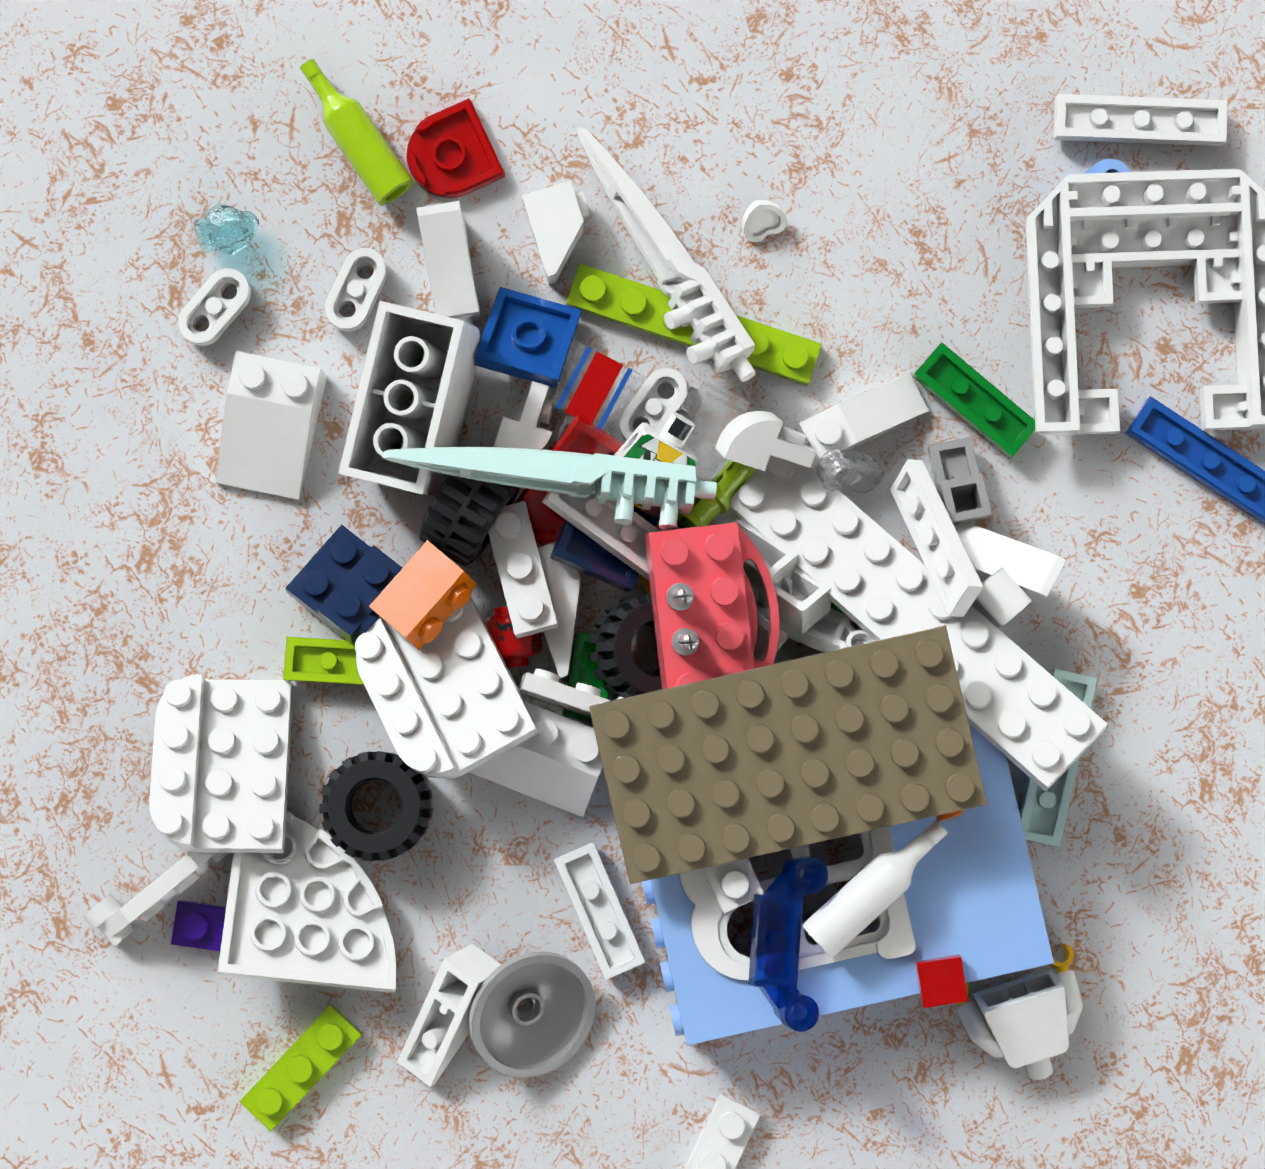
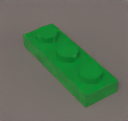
M942 342L912 376L1009 459L1016 454L1035 431V420Z

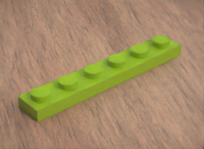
M579 263L566 306L580 309L582 312L688 347L696 345L690 339L694 331L691 325L686 327L679 326L674 329H669L666 326L664 315L672 311L668 305L671 297L665 296L662 290ZM736 315L755 344L753 352L747 358L754 369L808 386L822 343Z

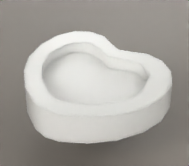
M757 200L747 208L743 216L742 231L751 242H759L768 234L782 232L786 227L787 218L781 207L774 202Z

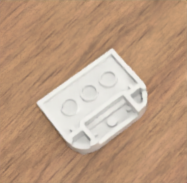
M472 597L462 608L452 612L443 623L439 635L432 642L425 643L420 650L381 618L375 621L366 633L361 634L357 638L355 650L357 652L356 663L359 675L399 757L418 773L431 778L455 779L540 733Z
M202 674L171 681L166 686L164 694L158 703L155 716L149 809L157 829L169 842L178 846L179 849L188 852L284 853L293 703L292 681L206 680Z

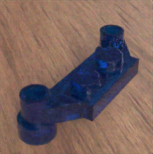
M802 856L787 861L781 874L763 894L754 893L748 980L749 985L760 988L773 1007L776 1017L786 1027L798 1032L810 1030L815 1026L819 1018V1008L815 1000L801 994L797 989L803 897L805 894L820 892L828 881L826 865L821 860L809 856ZM803 868V876L800 879V871ZM794 1005V1010H793V1012L790 1014V1010H791L792 1006Z

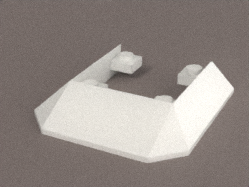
M1241 169L1068 174L1026 219L1035 432L1064 437L1088 434H1117L1120 432L1118 389L1078 390L1074 308L1111 307L1114 304L1112 268L1193 266L1195 304L1233 303L1238 385H1210L1200 388L1202 431L1240 430L1242 432L1264 429L1265 191Z

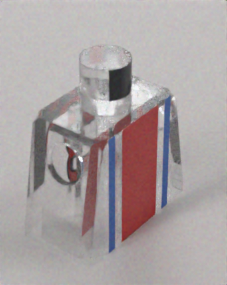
M573 340L551 405L555 413L566 418L555 439L557 441L560 440L577 415L582 416L609 434L621 419L624 410L643 387L647 377Z

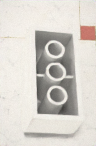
M379 301L338 474L422 495L436 496L448 477L447 474L383 459L382 455L385 451L392 449L458 447L477 368L474 364L475 355L480 344V333L476 326L463 320Z

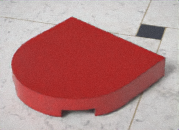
M470 98L422 120L416 126L409 140L406 158L411 175L422 189L434 196L442 198L461 197L505 177L502 166Z

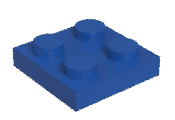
M499 287L475 355L474 365L531 382L535 381L557 389L580 322L582 310Z

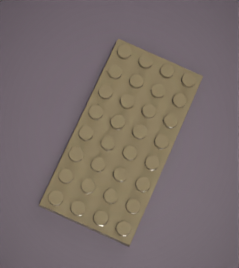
M946 625L589 706L630 884L987 805Z

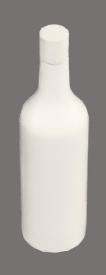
M935 820L923 833L903 849L877 855L806 920L802 926L831 958L835 957L909 888L917 863L948 832Z

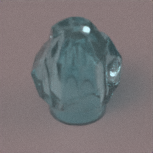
M221 203L204 213L205 218L194 221L196 237L203 253L215 251L220 254L233 255L251 242L260 227L259 219L253 212L239 211L232 206Z

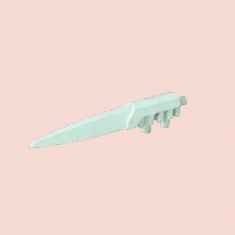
M432 447L392 449L385 451L382 455L383 459L399 464L478 481L569 494V496L587 498L596 492L597 504L606 505L607 500L616 501L615 522L622 525L632 524L634 504H641V509L650 510L651 506L661 507L659 528L663 530H674L677 528L678 509H681L682 514H690L694 505V498L715 500L717 482L696 480L695 466L596 453L591 455L564 451L500 447Z

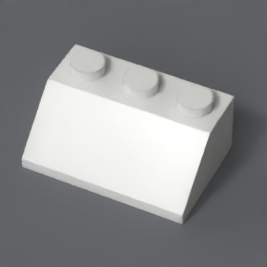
M525 701L540 733L469 771V773L583 817L603 768L594 728Z

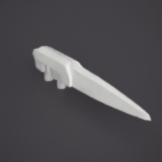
M576 127L585 152L615 210L658 278L657 284L665 296L671 297L668 305L672 311L664 315L666 326L669 329H674L679 326L686 327L691 325L694 330L690 339L696 345L687 348L688 360L695 364L703 360L706 362L713 359L714 363L711 369L715 374L734 369L741 382L750 380L756 372L747 358L753 352L755 344L706 269L693 261L662 216L606 149L587 129Z

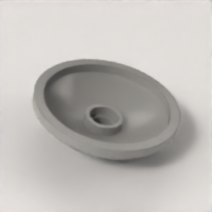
M531 952L506 961L486 978L474 997L469 1016V1031L476 1051L491 1068L511 1077L527 1078L540 1076L562 1066L581 1048L593 1025L596 1001L590 980L577 964L557 953ZM527 998L524 1005L517 1007L521 1000Z

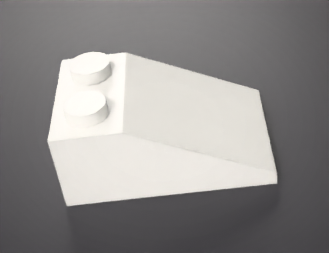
M236 351L226 394L215 483L300 501L327 379L321 368Z

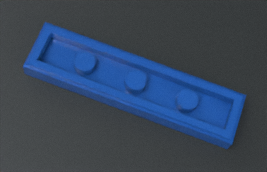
M1148 397L1125 434L1265 525V470L1205 431H1202V429L1153 397Z

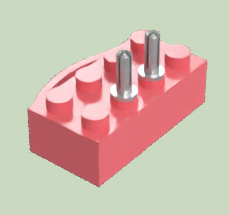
M738 522L644 534L662 689L773 664L778 646L780 627L776 590L763 557L751 539L738 526ZM746 560L754 562L761 576L769 608V638L766 655L762 661H757L753 655L757 638V609L750 581L743 569V564Z

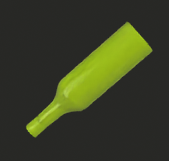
M310 59L302 64L300 70L322 101L323 122L327 131L379 206L389 204L401 197L412 187L414 181L361 104L356 99L339 93L323 74L314 59Z

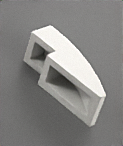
M732 513L719 524L738 522V526L751 539L770 572L776 590L779 618L803 635L830 612L831 600L828 592L832 587L816 583L799 570L795 564L799 560L797 552L776 539L766 538L736 514ZM746 560L743 564V569L750 583L759 592L758 601L768 608L761 576L754 562Z

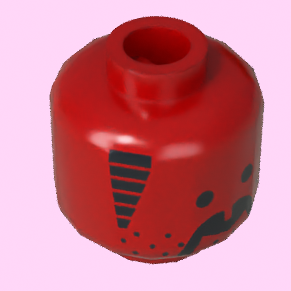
M507 606L493 608V615L488 616L484 620L507 668L528 666V657L535 656L542 650L541 632L516 639Z

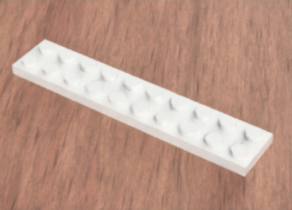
M771 455L765 471L756 469L753 475L730 499L729 511L736 514L766 538L776 539L797 552L799 560L795 563L796 567L816 583L832 587L828 592L831 602L875 641L946 625L968 723L1045 792L1106 729L1108 724L973 606L969 608L964 617L949 616L926 566L813 467L809 468Z

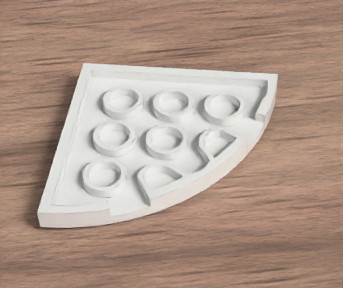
M287 811L284 853H233L218 975L394 993L396 990L394 940L383 910L382 901L371 880L353 857L345 854V850L340 846L336 847L330 840L332 837L329 834L294 817L293 813Z

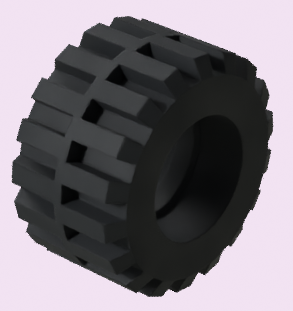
M448 475L425 514L420 528L419 539L424 543L428 540L450 559L463 567L468 566L481 555L489 544L488 531L504 506L513 504L520 487Z
M651 594L620 600L619 604L611 605L604 610L607 616L599 617L594 624L599 629L598 633L590 634L589 644L595 645V652L588 653L589 662H597L598 669L592 672L596 680L604 679L606 681L603 688L608 693H617V698H626L661 690L660 667L652 675L645 674L635 664L631 652L634 634L643 624H647L655 629Z
M381 751L359 753L357 756L349 757L341 762L342 765L330 773L328 776L330 779L327 785H323L321 791L323 801L319 804V813H323L324 822H322L324 831L329 832L332 837L330 839L336 847L340 846L345 850V854L361 858L363 861H384L402 855L419 843V839L425 835L433 813V808H431L432 792L427 786L425 776L408 766L399 755ZM371 780H383L392 784L398 790L402 799V813L399 820L390 829L382 832H372L361 827L354 818L352 811V800L356 790L362 784Z

